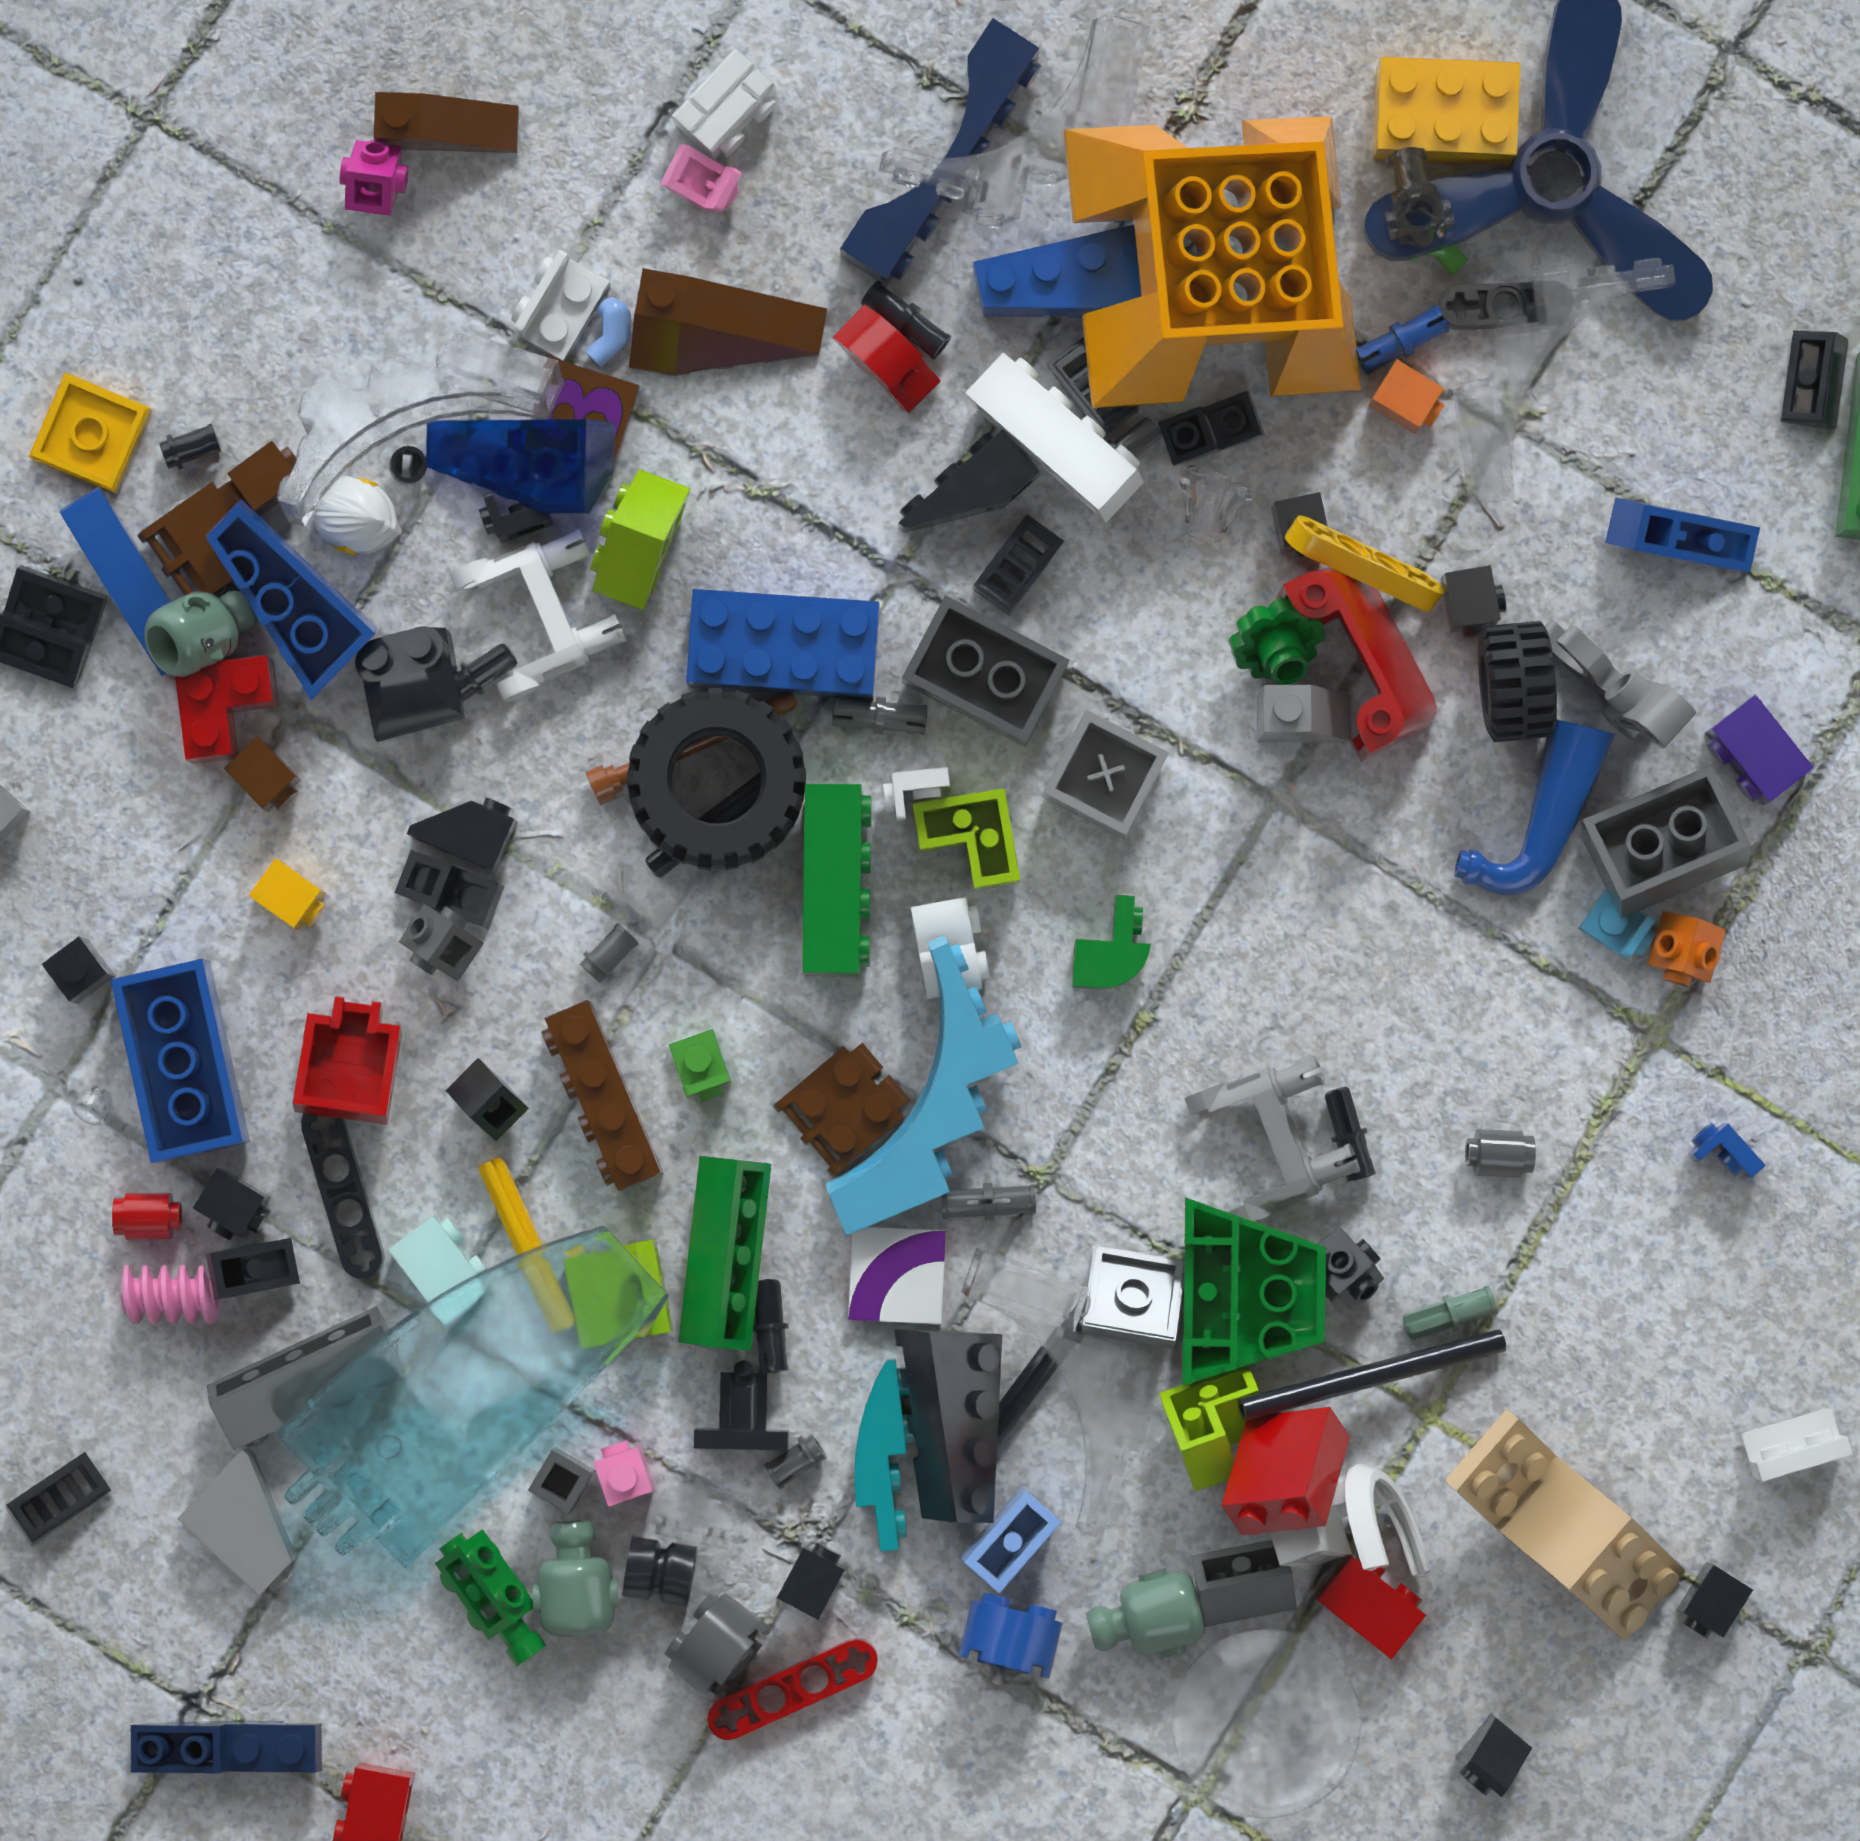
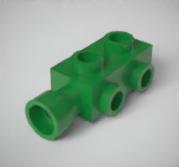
M483 1529L468 1540L461 1532L439 1548L444 1557L435 1562V1565L441 1572L440 1580L442 1585L448 1591L456 1593L468 1610L467 1619L474 1629L482 1631L488 1640L499 1634L509 1648L505 1652L515 1667L546 1646L537 1630L531 1632L522 1619V1616L533 1609L532 1598L524 1584L518 1580L501 1556L498 1547L489 1539ZM454 1572L459 1575L460 1580L455 1577ZM481 1610L485 1612L487 1619L482 1615Z

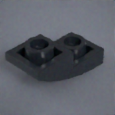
M1249 391L1239 393L1205 407L1193 408L1158 422L1173 466L1197 460L1265 436Z

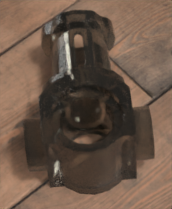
M1407 147L1399 149L1385 158L1386 167L1392 170L1396 190L1391 194L1393 211L1385 213V221L1389 239H1398L1400 246L1406 244L1416 248L1429 246L1437 238L1446 236L1445 229L1455 227L1450 200L1441 201L1435 184L1429 183L1424 167L1427 154L1424 148ZM1408 172L1411 174L1412 182L1409 180ZM1422 213L1431 218V221L1424 226H1415L1408 222V219L1415 214Z

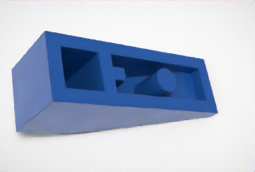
M1615 497L1605 543L1631 550L1750 573L1760 527Z

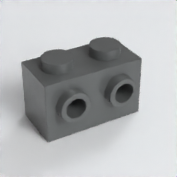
M1272 1540L1191 1555L1196 1590L1205 1627L1297 1609L1291 1566L1279 1564Z

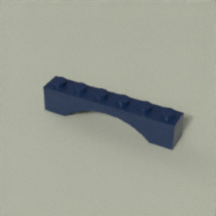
M992 18L967 56L969 80L967 107L960 130L948 153L932 173L913 189L888 203L866 209L840 247V256L877 281L879 280L886 287L893 277L898 280L903 278L915 258L909 254L919 238L926 242L940 221V218L935 216V213L944 200L951 204L957 197L966 181L960 177L969 162L977 165L991 144L986 139L988 133L995 123L1000 127L1005 124L1016 106V103L1011 100L1020 85L1027 89L1040 71L1042 65L1036 62L1039 58V47Z

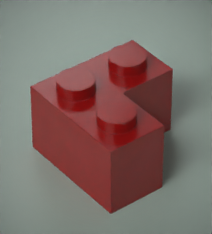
M267 655L217 661L190 676H175L185 760L192 764L230 760L239 754L234 712L279 707L274 661Z

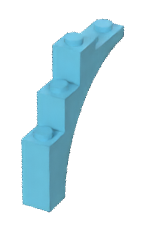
M944 935L927 942L935 966L941 1012L939 1038L927 1082L905 1121L882 1147L849 1172L825 1183L846 1236L949 1193L950 1190L945 1179L953 1176V1173L943 1150L934 1153L933 1149L983 1129L984 1125L979 1115L987 1112L977 1085L969 1089L967 1085L1019 1064L1014 1050L1022 1046L1011 1021L1002 1024L997 1013L982 1019L979 1018V1015L987 1011L977 987L967 989L961 975L962 972L969 970L959 944L950 947Z

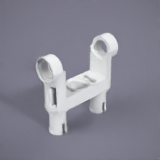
M580 529L542 546L540 542H531L491 560L489 558L475 560L450 573L456 590L460 592L476 586L481 590L522 572L555 650L553 654L512 670L514 675L497 683L503 702H509L526 696L541 688L542 683L586 665V662L590 661L588 656L627 641L620 628L621 625L616 614L578 631L576 627L571 628L550 578L554 576L552 571L591 556L586 543H584L585 540Z

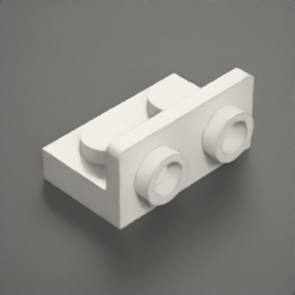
M559 249L554 259L549 256L544 259L534 279L539 282L531 298L524 296L520 300L511 320L516 322L513 330L517 337L553 358L566 362L611 284L607 279L570 259L567 253Z
M948 767L892 773L893 783L883 784L886 813L896 812L897 822L906 821L903 793L912 792L913 801L941 798V789L950 787Z
M1828 1408L1751 1430L1741 1435L1753 1478L1762 1482L1853 1455L1848 1437L1839 1434L1833 1412Z

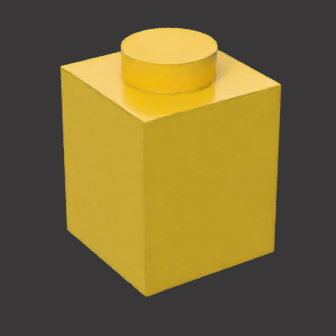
M277 858L273 860L248 895L296 930H300L304 924L311 927L326 907V904L321 902L326 892Z

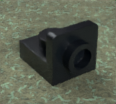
M490 492L483 495L486 507L479 509V513L488 535L496 533L502 544L554 525L545 502L536 505L534 499H529L516 503L508 508L510 514L502 517L493 493Z

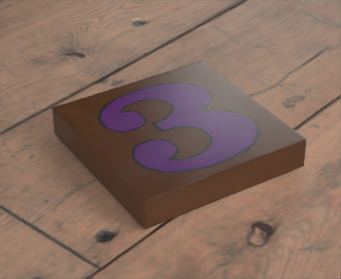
M551 357L524 440V448L613 475L638 397L640 385Z

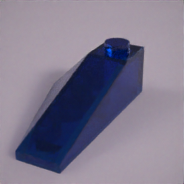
M591 419L427 421V468L468 484L493 491L496 495L516 500L543 513L590 514L614 470L615 422Z

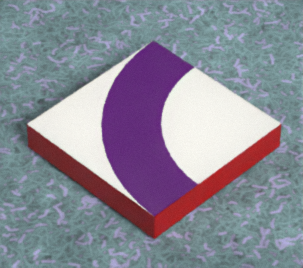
M866 1227L852 1233L848 1320L942 1324L946 1230Z

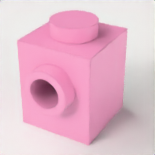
M625 1440L601 1449L603 1457L593 1462L608 1507L653 1492L656 1489L641 1444L630 1448L628 1441Z

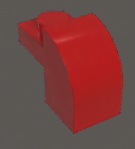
M865 304L832 337L860 369L875 378L899 407L908 414L941 382L937 375L923 361L921 353L894 326Z

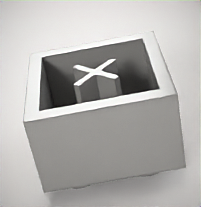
M1086 710L1045 787L1042 797L1125 839L1169 752Z

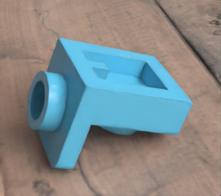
M1605 889L1578 929L1625 960L1630 958L1633 953L1641 956L1656 935L1655 932L1650 930L1656 919L1649 914L1644 915L1639 911L1621 919Z

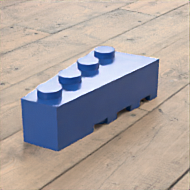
M1134 224L973 262V275L983 316H1069V318H1082L1086 313L1142 296Z

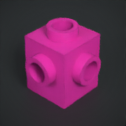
M378 140L355 141L350 158L343 157L340 167L339 182L340 185H345V210L391 216L397 194H405L408 183L409 167L401 165L402 146L389 145Z

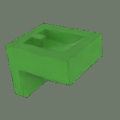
M713 1029L668 1044L686 1097L696 1095L700 1103L725 1094L722 1085L732 1081Z

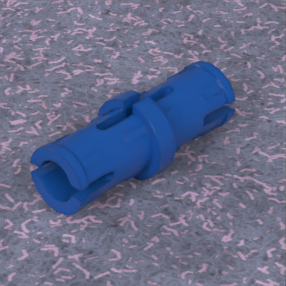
M1432 306L1431 309L1402 325L1399 322L1389 326L1388 333L1361 347H1357L1358 361L1373 353L1377 354L1376 357L1361 365L1364 372L1370 375L1373 371L1402 355L1404 358H1408L1415 354L1414 349L1429 342L1443 333H1448L1450 329L1446 319L1432 327H1427L1428 323L1443 315L1438 306Z

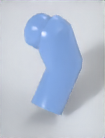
M612 297L603 300L598 308V314L602 316L603 335L585 351L599 368H602L624 348L631 338V313L624 302Z

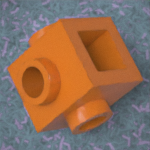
M1662 911L1656 935L1651 943V952L1647 965L1665 971L1662 979L1678 985L1690 987L1692 979L1711 983L1714 969L1719 962L1720 949L1726 929L1700 918Z

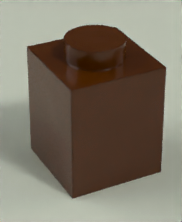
M270 441L227 473L259 516L265 514L305 484L297 474L304 469L289 446L280 451L273 441Z
M258 736L224 767L249 796L267 812L273 807L278 811L283 809L299 792L295 786L301 779Z

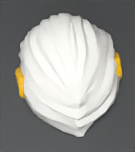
M344 476L332 483L331 486L321 490L320 494L314 499L312 515L315 518L318 535L324 539V542L333 545L336 551L355 557L358 554L374 553L392 542L402 532L396 517L392 498L377 483L368 479H354Z

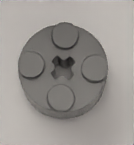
M724 1593L719 1598L709 1594L696 1609L693 1617L698 1622L689 1634L685 1635L683 1632H680L664 1653V1655L671 1659L669 1669L713 1703H716L722 1697L716 1692V1689L723 1685V1683L731 1688L762 1647V1644L755 1640L758 1634L761 1632L768 1636L771 1631L769 1625L727 1593Z

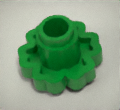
M1277 598L1268 608L1265 606H1255L1246 615L1239 618L1236 622L1239 632L1233 634L1228 642L1236 666L1239 669H1249L1253 678L1265 677L1267 679H1274L1279 684L1287 685L1295 683L1305 676L1308 671V662L1317 656L1315 645H1318L1325 639V634L1320 618H1305L1295 610L1290 600Z

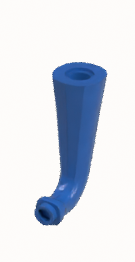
M1556 719L1552 736L1546 738L1530 820L1520 854L1509 863L1496 864L1487 860L1478 850H1460L1455 865L1454 877L1461 878L1462 883L1475 884L1499 895H1517L1539 885L1554 868L1566 847L1595 786L1615 734Z

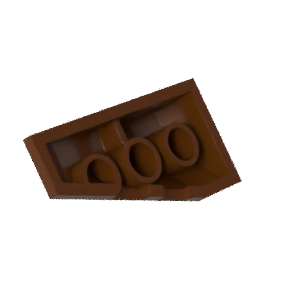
M643 268L634 313L629 368L679 376L696 371L717 368L721 370L738 365L818 356L820 354L827 308L690 276Z

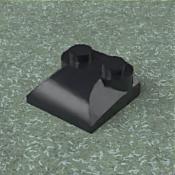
M427 626L412 628L372 639L358 651L355 658V667L363 679L374 739L377 742L465 719L452 634L446 628Z

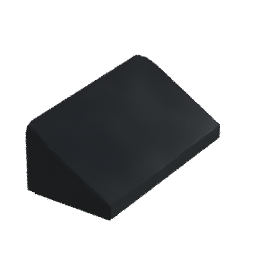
M1793 330L1781 422L1824 429H1836L1848 350V339L1838 332Z

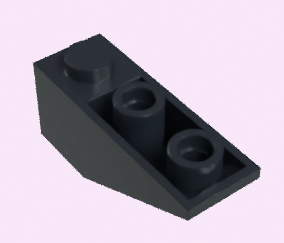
M1003 430L995 437L988 432L968 450L973 456L960 468L955 463L951 464L934 480L938 487L924 499L921 494H918L900 510L899 513L904 518L898 522L899 529L902 533H907L1003 509L1039 478L1040 471Z

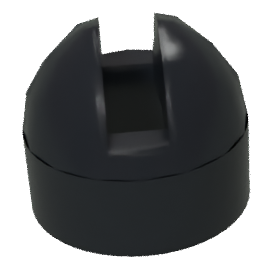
M403 446L397 449L389 460L391 476L402 484L416 483L425 475L427 470V459L424 453L413 446ZM403 455H411L409 478L402 476Z

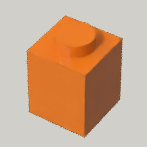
M1396 359L1368 406L1416 434L1422 423L1431 428L1445 404L1437 399L1444 388Z

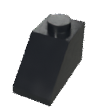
M486 797L483 805L471 800L409 826L406 834L497 873L518 821L508 816L511 810L510 807Z

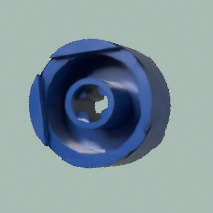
M988 1593L982 1594L980 1602L972 1600L958 1656L967 1659L970 1650L979 1652L977 1662L1024 1674L1032 1673L1033 1666L1040 1667L1039 1677L1050 1679L1063 1626L1062 1622L1055 1620L1057 1611L1032 1604L1027 1606L1026 1612L1009 1608L1011 1599Z

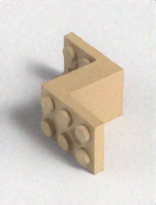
M1507 1409L1444 1480L1497 1531L1572 1593L1623 1641L1632 1632L1637 1631L1643 1626L1650 1611L1664 1596L1674 1590L1678 1579L1686 1571L1631 1516L1557 1457L1520 1419Z

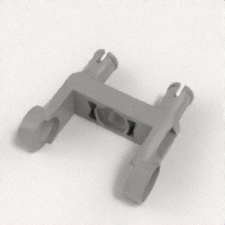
M1315 1056L1280 1071L1268 1067L1225 1085L1221 1083L1184 1098L1190 1114L1193 1115L1206 1109L1208 1113L1252 1097L1286 1184L1244 1200V1205L1230 1210L1229 1213L1255 1222L1274 1214L1273 1211L1319 1194V1191L1323 1189L1322 1185L1352 1173L1360 1172L1357 1159L1338 1165V1161L1355 1155L1349 1143L1344 1145V1147L1313 1159L1309 1155L1307 1156L1286 1104L1288 1103V1097L1326 1084L1323 1072L1307 1078L1303 1077V1074L1321 1067Z

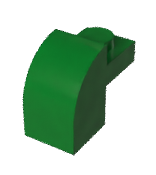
M1115 896L1112 941L1075 940L1072 988H1116L1129 982L1142 969L1148 958L1151 944L1132 943L1133 935H1141L1143 907H1134L1135 896Z

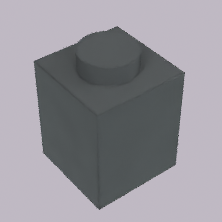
M555 1447L549 1453L528 1491L563 1512L570 1514L596 1470Z

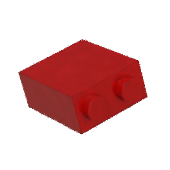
M1331 1407L1275 1413L1245 1422L1221 1504L1241 1535H1258L1268 1532L1326 1526L1350 1440L1349 1434Z

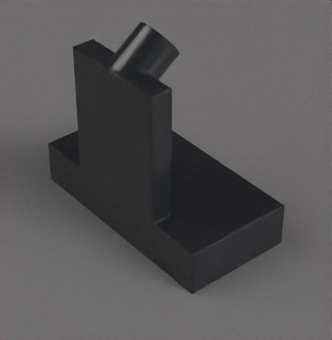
M746 1360L738 1361L734 1366V1372H720L719 1428H695L693 1449L788 1451L789 1430L766 1429L767 1373H753L752 1364Z

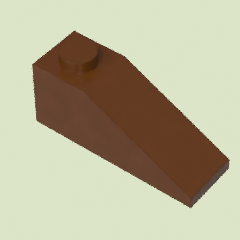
M375 92L374 140L382 141L389 145L402 146V150L518 153L519 106L425 93Z

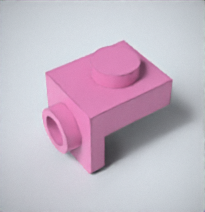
M680 144L660 185L705 212L721 213L724 208H728L733 203L738 194L739 184L737 182L741 176V171L734 167H725L687 144Z

